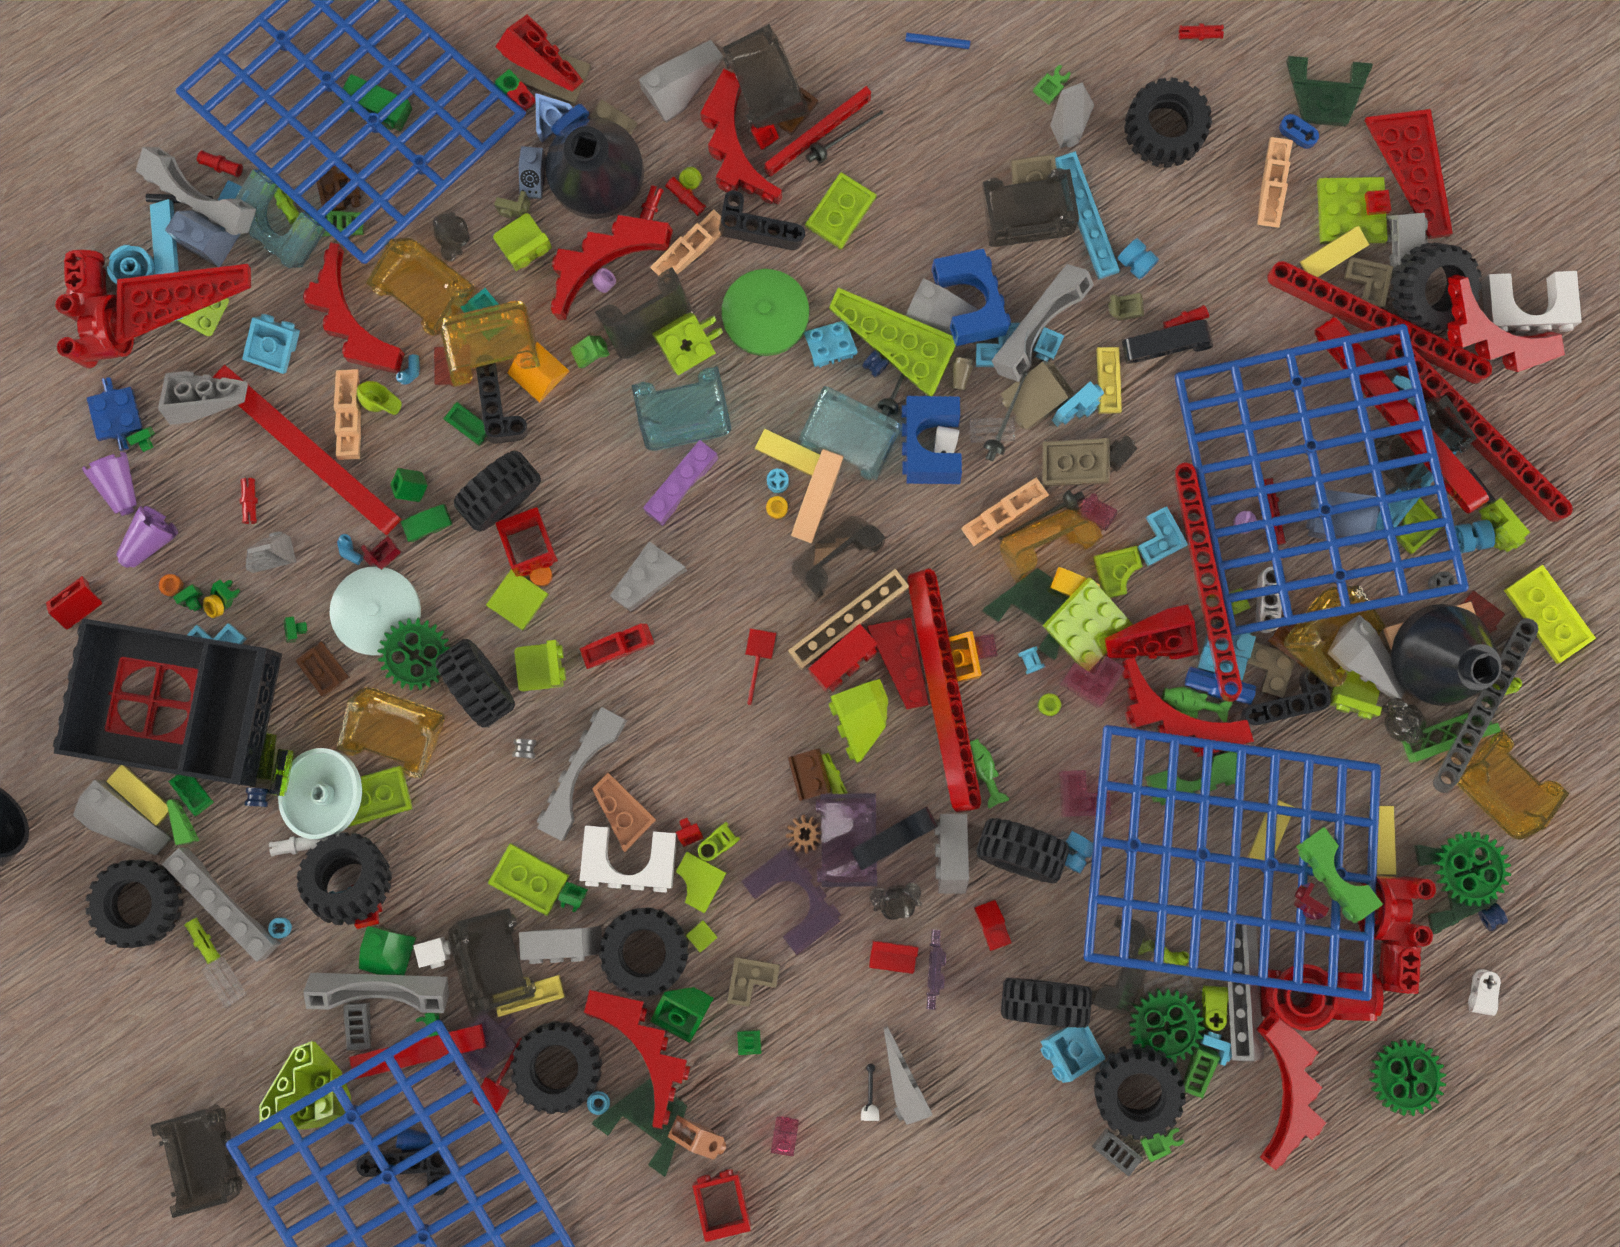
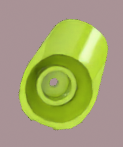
M366 381L357 387L358 400L368 411L381 412L385 410L393 415L399 413L402 406L401 401L385 386L378 382Z

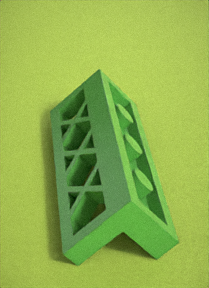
M1468 713L1400 737L1409 762H1418L1448 751L1457 736L1450 732L1453 723L1458 722L1463 725L1464 721L1462 720L1466 719ZM1490 722L1483 737L1500 732L1499 724ZM1433 730L1444 733L1441 742L1435 743L1429 740ZM1416 737L1422 740L1423 743L1420 750L1413 752L1408 739ZM1462 739L1463 744L1470 743L1467 739Z

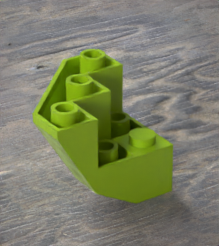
M880 679L830 696L832 702L828 703L832 715H838L840 725L837 726L841 738L846 737L849 747L845 749L850 761L855 760L856 764L862 761L886 727L888 698Z
M311 1041L292 1050L259 1105V1123L343 1075L339 1067L316 1042ZM347 1084L342 1085V1088L344 1089L345 1093L351 1101V1095L347 1087ZM332 1091L290 1117L297 1129H311L323 1127L346 1112ZM279 1122L268 1129H285L282 1122Z

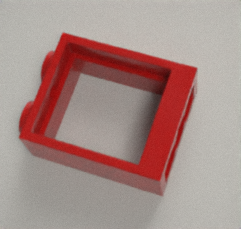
M537 507L495 523L511 569L516 577L527 576L533 570L548 568L558 561L542 515ZM538 525L548 553L517 564L508 536Z
M733 1169L719 1172L720 1176L712 1178L710 1175H703L697 1177V1181L693 1183L692 1187L705 1242L751 1231V1223L739 1171L733 1172ZM734 1181L742 1219L710 1227L701 1189Z

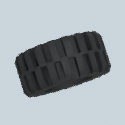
M1171 77L1170 81H1166V78H1160L1156 84L1154 81L1146 84V87L1141 88L1137 92L1136 97L1133 98L1126 114L1124 132L1128 134L1126 138L1128 145L1133 144L1132 151L1135 155L1141 154V160L1144 162L1150 160L1153 162L1152 165L1157 167L1159 164H1164V168L1171 167L1173 163L1179 166L1185 160H1191L1204 144L1212 125V118L1210 117L1212 111L1209 105L1206 106L1208 101L1206 96H1201L1199 94L1200 89L1196 86L1194 88L1189 86L1190 82L1186 80L1183 83L1178 82V78ZM1159 108H1168L1178 112L1185 120L1187 126L1186 133L1179 137L1160 135L1152 128L1149 122V113Z
M1425 243L1420 247L1411 249L1410 255L1405 254L1401 259V265L1396 266L1394 270L1396 272L1395 278L1392 277L1391 280L1393 289L1390 290V294L1394 298V301H1392L1394 309L1399 310L1397 313L1402 319L1418 327L1437 331L1445 330L1448 328L1447 323L1455 321L1452 314V299L1448 292V277L1454 275L1468 277L1472 294L1476 302L1479 301L1480 296L1478 292L1479 289L1482 290V282H1479V278L1482 275L1480 269L1476 268L1478 266L1476 259L1471 258L1472 255L1467 250H1462L1459 246L1449 244ZM1442 267L1446 274V289L1441 299L1430 306L1425 295L1426 283L1430 275L1437 268Z
M513 450L490 463L471 479L455 496L454 507L473 530L484 531L509 515L536 490V487L541 482L540 474L521 452Z
M462 639L437 657L435 663L443 681L457 702L477 725L482 728L489 727L514 709V698L503 679L499 676L488 658L470 639Z
M990 818L985 822L976 853L978 858L1000 869L1033 880L1056 883L1061 878L1069 847L1063 840L1044 831L1005 819Z
M348 832L339 833L337 837L335 834L327 837V840L317 842V846L313 850L310 848L306 853L307 858L302 859L299 865L302 869L298 870L296 878L299 881L297 889L304 903L317 917H320L327 923L332 922L334 925H343V922H346L347 925L355 924L357 919L362 921L368 918L367 914L370 912L374 914L378 910V904H383L387 898L384 894L390 891L391 884L388 881L392 879L388 861L370 839L362 837L357 833H352L350 836ZM350 864L362 865L360 877L351 888L341 893H327L328 883L337 870Z
M124 860L120 861V863L111 864L107 867V871H101L97 875L99 880L92 881L89 887L92 889V893L86 896V901H89V908H85L86 915H91V920L88 921L90 927L97 928L95 934L99 938L105 937L106 943L117 945L119 948H136L155 944V941L162 940L167 936L166 932L174 929L176 926L173 923L174 920H179L181 912H178V907L183 906V899L179 900L178 894L182 893L181 887L174 884L177 879L173 875H169V871L164 866H158V863L154 861ZM130 882H140L149 891L152 900L151 911L148 917L139 925H130L125 922L118 910L119 895L122 889Z
M650 907L632 909L616 917L606 928L600 942L599 958L602 961L601 968L608 976V981L617 986L616 989L619 991L627 992L631 996L649 997L657 995L669 989L684 972L689 955L688 940L685 937L682 926L680 927L673 916L671 917L666 914L667 912ZM639 930H649L659 935L666 949L662 965L654 972L647 974L637 973L630 969L623 957V946L626 939L632 933Z
M1006 978L1003 982L1001 1015L1004 1019L1019 1022L1086 1028L1090 1023L1092 991L1090 987L1083 985Z
M553 1021L538 1026L522 1038L513 1053L514 1059L511 1061L510 1069H513L511 1080L512 1083L515 1082L517 1088L515 1091L518 1095L521 1094L524 1097V1103L533 1105L534 1110L539 1112L541 1110L547 1111V1114H554L555 1112L565 1113L580 1106L594 1092L602 1073L600 1072L602 1059L599 1057L600 1050L598 1045L595 1046L594 1038L590 1034L587 1035L584 1032L585 1029L580 1026L576 1027L570 1022L561 1023L560 1021ZM552 1045H561L568 1048L578 1062L576 1078L569 1086L562 1089H553L543 1084L538 1078L535 1069L536 1059L540 1052Z
M1132 1044L1131 1049H1126V1046L1119 1048V1053L1111 1052L1108 1055V1061H1102L1099 1066L1100 1071L1096 1072L1094 1093L1101 1117L1104 1121L1108 1122V1126L1113 1131L1118 1129L1120 1135L1124 1137L1131 1134L1134 1140H1140L1141 1136H1146L1147 1140L1154 1139L1153 1134L1158 1132L1160 1136L1167 1133L1166 1127L1173 1128L1177 1124L1176 1117L1181 1118L1183 1114L1182 1106L1186 1103L1185 1086L1175 1063L1171 1058H1167L1163 1051L1157 1050L1156 1052L1153 1046L1145 1045V1048H1140L1139 1044ZM1134 1074L1151 1075L1159 1081L1162 1090L1156 1103L1148 1108L1137 1110L1128 1108L1120 1102L1118 1088L1123 1080Z

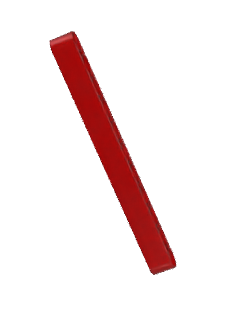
M1277 262L1267 275L1268 282L1272 286L1366 332L1405 324L1408 328L1412 348L1427 362L1470 383H1480L1492 373V365L1486 359L1459 346L1452 345L1451 342L1287 262ZM1275 271H1281L1284 278L1278 277ZM1295 280L1301 281L1304 287H1298ZM1315 290H1320L1323 293V297L1317 296ZM1335 300H1340L1343 303V307L1336 305ZM1355 309L1360 310L1363 317L1358 316L1355 313ZM1375 319H1379L1383 326H1378L1375 323ZM1397 334L1380 338L1392 345L1401 341L1400 336ZM1415 338L1421 340L1422 346L1416 344ZM1435 348L1441 350L1442 356L1435 352ZM1455 358H1459L1461 360L1462 366L1458 365L1455 362ZM1475 367L1481 370L1482 376L1476 373Z
M1335 317L1314 330L1319 342L1351 335ZM1359 343L1352 344L1357 367L1375 363ZM1343 346L1326 349L1343 370L1348 369ZM1383 371L1359 375L1362 392L1367 398L1399 391ZM1407 399L1374 405L1391 426L1419 421L1418 412ZM1422 429L1398 434L1415 455L1427 453ZM1432 429L1446 491L1464 512L1470 514L1489 501L1488 494ZM1424 462L1423 464L1432 473L1430 462Z
M1401 341L1388 349L1385 356L1386 360L1400 358L1395 354V350H1399L1402 353V357H1405ZM1413 349L1424 399L1460 434L1466 437L1467 441L1546 519L1551 522H1558L1570 516L1573 510L1570 501ZM1407 365L1394 368L1401 376L1410 380ZM1427 381L1433 383L1434 389L1428 387ZM1443 396L1449 399V405L1444 403ZM1459 412L1465 415V420L1459 417ZM1475 427L1480 429L1481 436L1475 433ZM1491 443L1497 446V452L1492 450ZM1507 459L1513 462V468L1507 464ZM1523 474L1528 476L1529 483L1523 480ZM1539 490L1545 493V499L1540 497ZM1556 506L1561 509V515L1556 512Z
M225 364L212 377L215 379L229 378L243 381ZM249 385L247 386L245 402L238 404V406L388 536L402 519Z
M1181 463L1175 470L1174 481L1219 693L1225 701L1233 702L1240 696L1242 683L1196 470L1190 463ZM1181 472H1188L1191 477L1183 479L1179 474ZM1185 493H1193L1195 498L1187 500L1183 495ZM1195 513L1200 519L1191 521L1188 515ZM1199 534L1205 540L1203 542H1195L1192 537ZM1199 556H1206L1209 562L1202 564L1198 562L1197 558ZM1204 577H1210L1211 579H1213L1214 583L1211 585H1205L1202 583L1201 579ZM1214 598L1217 600L1218 605L1210 607L1207 605L1206 600ZM1219 620L1222 622L1223 627L1219 629L1213 628L1211 621ZM1223 641L1227 644L1228 648L1221 651L1216 648L1215 644ZM1228 663L1231 665L1232 671L1225 673L1220 669V665ZM1233 685L1236 687L1237 693L1233 695L1227 694L1225 687Z
M931 568L909 574L907 583L909 585L908 589L950 801L954 811L961 813L979 809L981 806V795L936 573Z

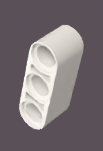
M1268 567L1258 575L1257 588L1277 584L1276 578L1274 583H1269L1266 579L1267 573H1271L1275 578L1273 567ZM1279 593L1270 595L1274 600L1273 605H1268L1265 602V596L1257 597L1256 622L1264 621L1265 617L1270 619L1281 618L1282 606ZM1278 628L1262 630L1260 632L1270 633Z

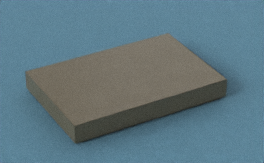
M558 52L560 57L568 61L584 81L577 89L571 92L521 66L519 67L516 76L526 87L574 106L591 70L590 64Z
M1109 438L1043 442L1042 485L1044 487L1110 484Z

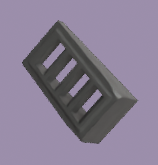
M370 1002L344 1004L347 1051L371 1049ZM352 1011H362V1015L352 1016ZM363 1020V1024L352 1025V1021ZM363 1029L364 1034H353V1030ZM364 1038V1043H353V1039Z
M1107 1128L1092 1145L1097 1152L1127 1176L1132 1174L1143 1159ZM1110 1139L1114 1140L1105 1152L1103 1150ZM1117 1144L1120 1145L1121 1147L1117 1150L1114 1156H1110V1153L1117 1146ZM1126 1150V1155L1119 1163L1117 1161L1118 1157ZM1132 1155L1135 1158L1126 1169L1123 1165Z

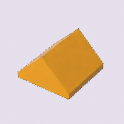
M535 342L518 352L507 374L540 403L570 371L541 344Z
M973 631L949 637L958 682L980 678L982 674Z

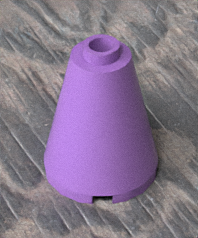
M120 452L122 457L116 458L112 454L89 463L91 467L89 469L85 466L82 467L84 474L115 514L120 513L121 516H125L134 512L133 508L137 506L126 452Z
M140 506L116 553L118 562L126 568H135L177 536L178 530L172 522L168 525L164 521L166 517L155 509L144 506L142 509V506Z

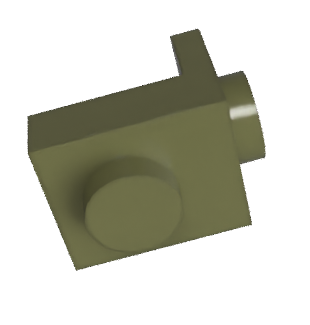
M521 191L518 202L496 197L494 206L499 215L512 218L514 216L519 218L529 211L530 200L527 193Z
M1141 293L1121 297L1115 294L1111 295V302L1108 304L1109 312L1118 321L1144 316Z

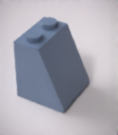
M193 210L176 211L165 231L184 249L220 267L241 233L232 235L226 232L225 228L221 225L210 222L209 218L204 214H199Z
M1325 490L1327 501L1331 506L1377 497ZM1317 494L1313 495L1311 500V508L1313 509L1319 508ZM1379 506L1331 515L1336 539L1375 531ZM1320 518L1307 520L1306 529H1309L1308 536L1327 540L1323 521ZM1371 541L1349 546L1360 548L1370 543Z

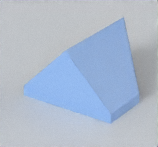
M535 93L536 132L539 140L543 142L553 134L551 131L553 124L570 111L572 106L569 103Z

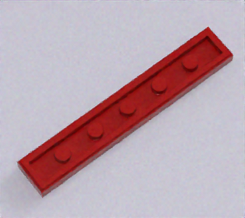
M865 86L764 163L766 174L772 177L810 148V144L819 141L871 101V90Z
M482 1024L449 1032L460 1053L486 1047ZM436 1035L416 1042L394 1055V1058L399 1067L404 1068L440 1059L449 1052L440 1036ZM387 1048L349 1057L351 1069ZM384 1061L355 1079L388 1072L390 1069Z

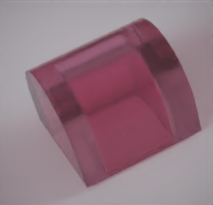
M994 634L974 638L978 660L998 657Z

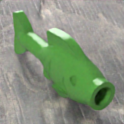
M1186 687L1164 688L1161 699L1171 707L1192 718H1197L1198 711L1205 709L1216 712L1223 722H1227L1228 711L1232 705V702L1223 701L1220 704L1206 701L1208 696L1206 693H1198Z
M978 739L970 741L977 780L981 779L985 782L991 795L988 800V808H992L998 803L1009 801L1010 798L1006 794L998 791L993 780L994 777L999 776V773L995 769L991 753Z

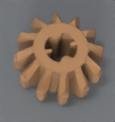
M802 815L801 824H799L796 818L793 819V822L797 825L796 828L791 825L787 826L789 830L794 831V834L788 833L786 838L794 837L795 840L791 841L789 846L791 847L797 842L799 845L796 848V852H799L803 845L805 846V854H808V845H811L812 849L816 851L817 847L813 842L823 843V840L816 838V835H823L824 831L815 830L821 826L820 822L814 826L811 825L814 821L813 816L810 817L809 823H806V817ZM802 828L811 830L809 834L810 839L805 841V838L803 840L799 838L801 835L800 829Z

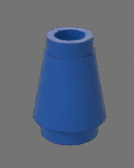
M407 1128L397 1135L396 1148L402 1149V1151L424 1149L430 1145V1136L424 1132Z

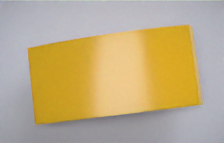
M1058 567L1050 588L1064 595L1071 596L1087 578Z

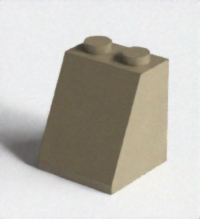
M1041 362L1028 372L1012 409L1017 416L1015 421L1022 429L1034 428L1056 413L1060 407L1075 395V392L1053 362ZM1021 380L1015 382L1001 393L1004 398L1002 402L1007 409L1011 405Z

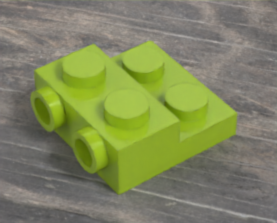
M1502 498L1485 505L1478 511L1481 514L1482 520H1489L1495 533L1494 547L1500 551L1504 549L1507 553L1513 548H1518L1526 542L1524 537L1531 533Z

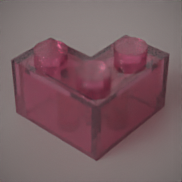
M1107 656L1101 659L1093 673L1074 663L1066 672L1060 685L1096 708H1099L1103 705L1125 668Z
M1086 770L1059 772L1061 817L1096 816L1098 793H1087ZM1107 792L1105 816L1111 815L1110 792Z

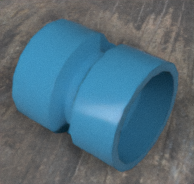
M1138 238L1133 240L1117 258L1125 267L1130 266L1131 272L1139 280L1159 261V258L1152 251H1146V245Z
M1489 520L1476 521L1472 525L1466 523L1455 526L1461 554L1473 552L1475 549L1483 550L1494 547L1495 533Z
M1071 831L1065 841L1069 847L1065 866L1081 874L1087 864L1085 859L1092 856L1093 843L1076 832Z

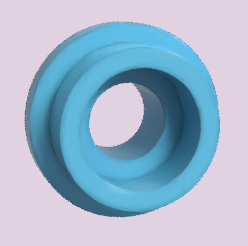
M595 1091L588 1097L587 1107L595 1115L604 1114L610 1107V1098L605 1092ZM595 1099H601L603 1105L601 1107L596 1106Z

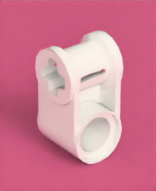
M938 426L933 452L954 453L959 430Z
M1479 969L1473 974L1471 993L1468 999V1009L1470 1012L1491 1016L1496 1015L1501 984L1500 978L1496 973ZM1489 978V983H1483L1484 979Z

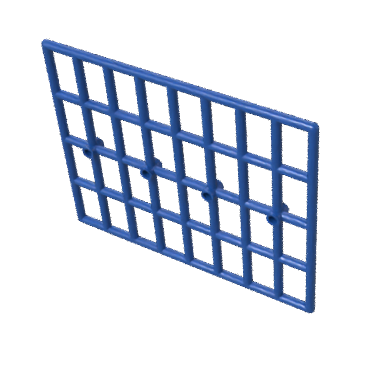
M276 0L176 88V93L361 263L367 264L522 120L526 112L401 0H388L399 12L368 40L355 30L352 25L380 0H366L345 20L329 6L335 0H310L315 6L286 32L283 30L278 31L267 21L290 1ZM323 12L338 26L305 55L290 40ZM407 17L422 32L393 59L389 60L374 46ZM261 26L276 41L242 70L228 55ZM346 32L360 47L333 72H324L313 60ZM430 37L445 53L412 81L397 66ZM279 50L289 51L299 61L267 90H264L250 77ZM366 53H369L384 67L350 96L335 81ZM453 58L468 73L436 102L420 87ZM222 62L236 76L204 105H201L187 91L217 64ZM306 67L321 82L288 111L273 96ZM392 73L406 88L378 114L369 113L358 102L386 76ZM476 78L491 94L462 121L458 122L444 107ZM244 82L259 97L227 126H224L210 111ZM325 90L328 92L333 91L344 103L311 132L296 117ZM414 93L430 108L401 135L396 137L382 122ZM499 99L515 114L482 143L466 128ZM267 103L282 118L252 145L247 147L233 132ZM352 108L367 124L334 153L318 138ZM436 114L439 115L453 129L424 156L416 155L404 143ZM290 124L304 139L275 166L270 168L256 153L284 127ZM371 132L381 134L391 144L358 174L342 160ZM461 135L476 150L443 179L428 164L454 139ZM310 145H313L328 159L297 188L293 189L279 174ZM398 150L413 163V166L380 195L365 179ZM333 166H336L351 180L317 211L302 195ZM425 174L437 186L403 216L388 201L414 176ZM359 187L374 202L340 232L325 216L355 188ZM380 208H383L397 223L371 248L363 253L348 238Z
M1405 324L1175 374L1174 377L1190 454L1196 470L1231 636L1466 592L1469 589L1411 340ZM1396 334L1400 335L1405 357L1356 366L1352 344ZM1343 346L1348 369L1306 378L1299 375L1295 356ZM1284 358L1287 359L1291 377L1290 381L1244 391L1240 368ZM1407 365L1411 389L1364 398L1359 375ZM1231 370L1235 393L1189 402L1184 380ZM1350 377L1354 401L1307 410L1303 387ZM1288 390L1294 393L1298 409L1297 413L1251 422L1246 399ZM1414 397L1419 421L1371 430L1366 407ZM1238 402L1242 424L1195 433L1191 411ZM1357 409L1362 429L1361 433L1316 441L1313 438L1309 419ZM1298 421L1301 422L1305 444L1258 454L1253 431ZM1422 429L1427 453L1383 462L1378 461L1374 439ZM1244 433L1249 456L1202 465L1197 442ZM1365 442L1369 465L1321 474L1317 456L1318 450ZM1304 453L1308 456L1312 476L1265 486L1260 462ZM1430 462L1435 485L1386 495L1381 471ZM1251 464L1256 488L1209 497L1204 474ZM1372 473L1377 497L1333 506L1328 503L1324 487L1325 482ZM1315 485L1319 503L1318 509L1272 518L1267 494ZM1437 494L1443 518L1398 527L1393 526L1389 503ZM1258 496L1263 520L1215 528L1211 509L1212 505ZM1379 506L1384 525L1383 530L1336 539L1331 515ZM1320 518L1323 521L1327 541L1279 550L1274 526ZM1445 527L1450 551L1401 560L1396 536ZM1265 528L1270 552L1222 561L1218 543L1219 537ZM1387 538L1392 562L1348 571L1342 568L1338 547ZM1329 549L1333 574L1286 582L1281 562L1282 558ZM1453 560L1458 584L1409 593L1403 569ZM1272 561L1276 585L1229 594L1224 570ZM1394 571L1399 595L1355 604L1350 603L1346 580ZM1329 583L1337 585L1341 606L1293 615L1288 591ZM1279 593L1284 617L1236 626L1231 602Z
M1105 725L1102 735L1084 960L1092 963L1363 1001L1371 1000L1375 911L1365 917V932L1340 929L1341 906L1333 899L1331 901L1330 927L1306 924V916L1299 908L1296 911V922L1271 919L1274 871L1298 874V888L1300 885L1304 886L1308 883V876H1314L1312 867H1309V863L1303 861L1300 856L1299 865L1281 863L1275 858L1277 814L1301 818L1300 843L1310 837L1311 819L1334 822V840L1339 845L1334 856V865L1338 875L1344 881L1367 884L1376 894L1380 765L1377 763ZM1112 735L1136 738L1133 784L1108 781ZM1145 740L1170 743L1167 789L1142 786ZM1179 744L1204 748L1200 794L1176 791ZM1213 749L1237 753L1234 799L1210 796ZM1246 754L1271 757L1268 804L1244 800ZM1280 759L1304 762L1302 809L1277 805ZM1314 764L1338 767L1336 813L1311 810ZM1347 768L1371 772L1369 818L1345 815ZM1107 790L1132 794L1128 841L1103 837ZM1141 795L1166 798L1162 846L1141 843L1138 839ZM1175 800L1200 803L1197 850L1172 847ZM1209 805L1234 808L1231 855L1211 853L1206 848ZM1243 810L1267 813L1265 860L1240 857ZM1345 824L1369 827L1367 875L1347 872L1343 868ZM1102 847L1123 849L1127 853L1124 898L1098 895ZM1137 851L1162 855L1158 903L1133 900ZM1171 856L1192 859L1196 863L1193 908L1168 905ZM1205 861L1230 865L1227 913L1202 909ZM1240 866L1257 868L1264 873L1262 918L1237 914ZM1098 904L1123 908L1119 957L1094 953ZM1132 909L1157 912L1154 961L1128 958ZM1167 914L1192 917L1189 966L1163 963ZM1201 919L1226 922L1223 971L1198 968ZM1236 924L1261 927L1258 976L1233 973ZM1270 929L1295 932L1293 981L1268 978ZM1305 933L1330 937L1328 986L1303 983ZM1340 938L1364 942L1362 991L1337 987Z
M441 1020L430 1023L226 1143V1148L286 1247H298L292 1236L333 1212H336L348 1233L325 1247H344L352 1241L356 1247H368L362 1236L403 1211L406 1212L417 1233L394 1247H412L417 1243L425 1244L426 1247H437L431 1235L472 1211L477 1215L486 1233L462 1247H481L491 1240L495 1247H506L500 1235L542 1210L555 1232L530 1247H548L558 1240L562 1242L564 1247H575ZM437 1031L449 1053L406 1078L394 1055ZM385 1061L398 1083L359 1106L353 1105L342 1085ZM454 1061L467 1083L424 1108L411 1086ZM333 1091L346 1113L303 1138L290 1116ZM403 1091L415 1113L372 1138L360 1115ZM472 1091L485 1113L446 1136L441 1137L429 1116ZM421 1121L433 1143L396 1165H388L378 1145ZM490 1121L502 1143L459 1167L447 1145ZM282 1122L294 1144L250 1168L238 1146L275 1124ZM347 1123L353 1124L364 1143L321 1168L308 1146ZM369 1151L382 1173L338 1198L326 1176ZM439 1151L451 1173L408 1198L396 1175ZM508 1151L520 1172L477 1197L465 1175ZM300 1152L312 1174L268 1198L256 1176L295 1153ZM456 1181L467 1198L468 1203L431 1225L424 1224L414 1205ZM525 1181L537 1202L495 1227L482 1205ZM318 1182L330 1204L287 1228L274 1206L313 1183ZM382 1183L389 1184L400 1203L356 1228L344 1206Z

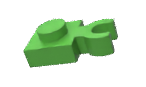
M1058 65L1055 68L1053 77L1047 73L1033 89V93L1048 105L1064 89L1062 83H1066L1070 78V72L1065 76L1059 74L1062 65Z
M1177 1127L1170 1128L1166 1135L1160 1136L1159 1132L1153 1134L1154 1139L1147 1140L1146 1137L1140 1139L1150 1162L1172 1153L1169 1146H1181L1184 1144L1182 1138L1173 1140V1134L1179 1132Z

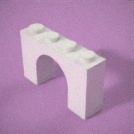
M1577 271L1554 272L1546 278L1548 307L1542 315H1530L1519 309L1513 298L1511 274H1489L1481 281L1484 314L1491 322L1506 332L1516 331V333L1521 334L1527 333L1530 330H1538L1539 333H1543L1552 329H1559L1560 332L1572 331L1575 326L1582 322Z
M585 826L580 881H585V886L599 887V882L608 883V888L621 889L622 884L631 885V890H644V886L653 887L654 892H667V888L673 887L677 844L676 833L653 831L649 863L641 872L634 875H625L615 870L608 858L610 828Z

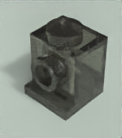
M1129 436L1123 437L1120 442L1116 439L1110 446V467L1116 472L1138 449L1135 446L1134 440Z

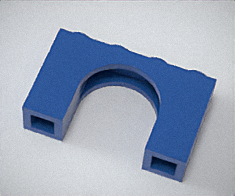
M984 249L933 260L931 271L936 285L944 288L958 284H968L980 290L986 300V305L982 309L952 317L950 330L955 346L1006 336L1008 328L1011 326L1010 316L1004 310L1003 295L999 294L997 289V277L991 271V259L989 256H986Z
M907 396L906 405H902L901 417L906 418V423H902V437H906V442H902V456H906V461H902V475H906V484H960L962 476L961 453L931 452L923 448L917 440V436L928 428L938 426L959 427L960 397Z

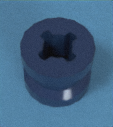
M875 350L864 361L862 367L869 369L872 372V376L876 378L885 370L890 361L883 359L880 356V352Z
M246 787L248 797L245 800L244 806L268 807L266 795L269 794V789Z
M1497 903L1490 905V908L1487 910L1482 909L1478 912L1481 922L1489 931L1495 930L1499 924L1505 925L1508 923L1505 912Z

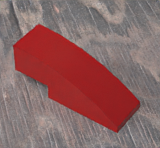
M640 623L579 649L586 668L591 669L650 647L655 643L648 624Z

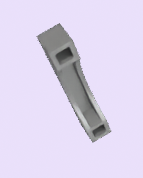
M159 147L142 148L136 172L144 176L146 181L160 186V190L171 193L176 197L177 201L190 205L193 211L204 214L209 218L210 222L221 225L225 228L226 232L232 235L249 232L256 208L241 199L216 200L201 194L184 177L175 157Z
M1066 264L991 360L998 375L1017 382L1022 379L1023 372H1027L1031 367L1032 349L1042 329L1061 311L1082 301L1094 284L1088 270Z
M603 707L599 711H594L590 719L592 725L589 731L585 730L579 740L582 743L579 750H574L570 756L569 762L571 765L567 771L564 770L558 780L561 783L557 791H552L547 801L550 805L546 811L543 810L537 819V823H539L537 829L560 841L565 840L575 821L573 814V792L581 770L597 751L617 741L627 722L626 719Z
M178 848L162 863L256 962L265 960L281 944L270 935L264 926L248 915L223 891L209 874L204 864L188 848Z
M310 973L303 993L306 1009L330 1010L355 1000L383 998L404 1002L423 1013H444L449 997L448 977Z

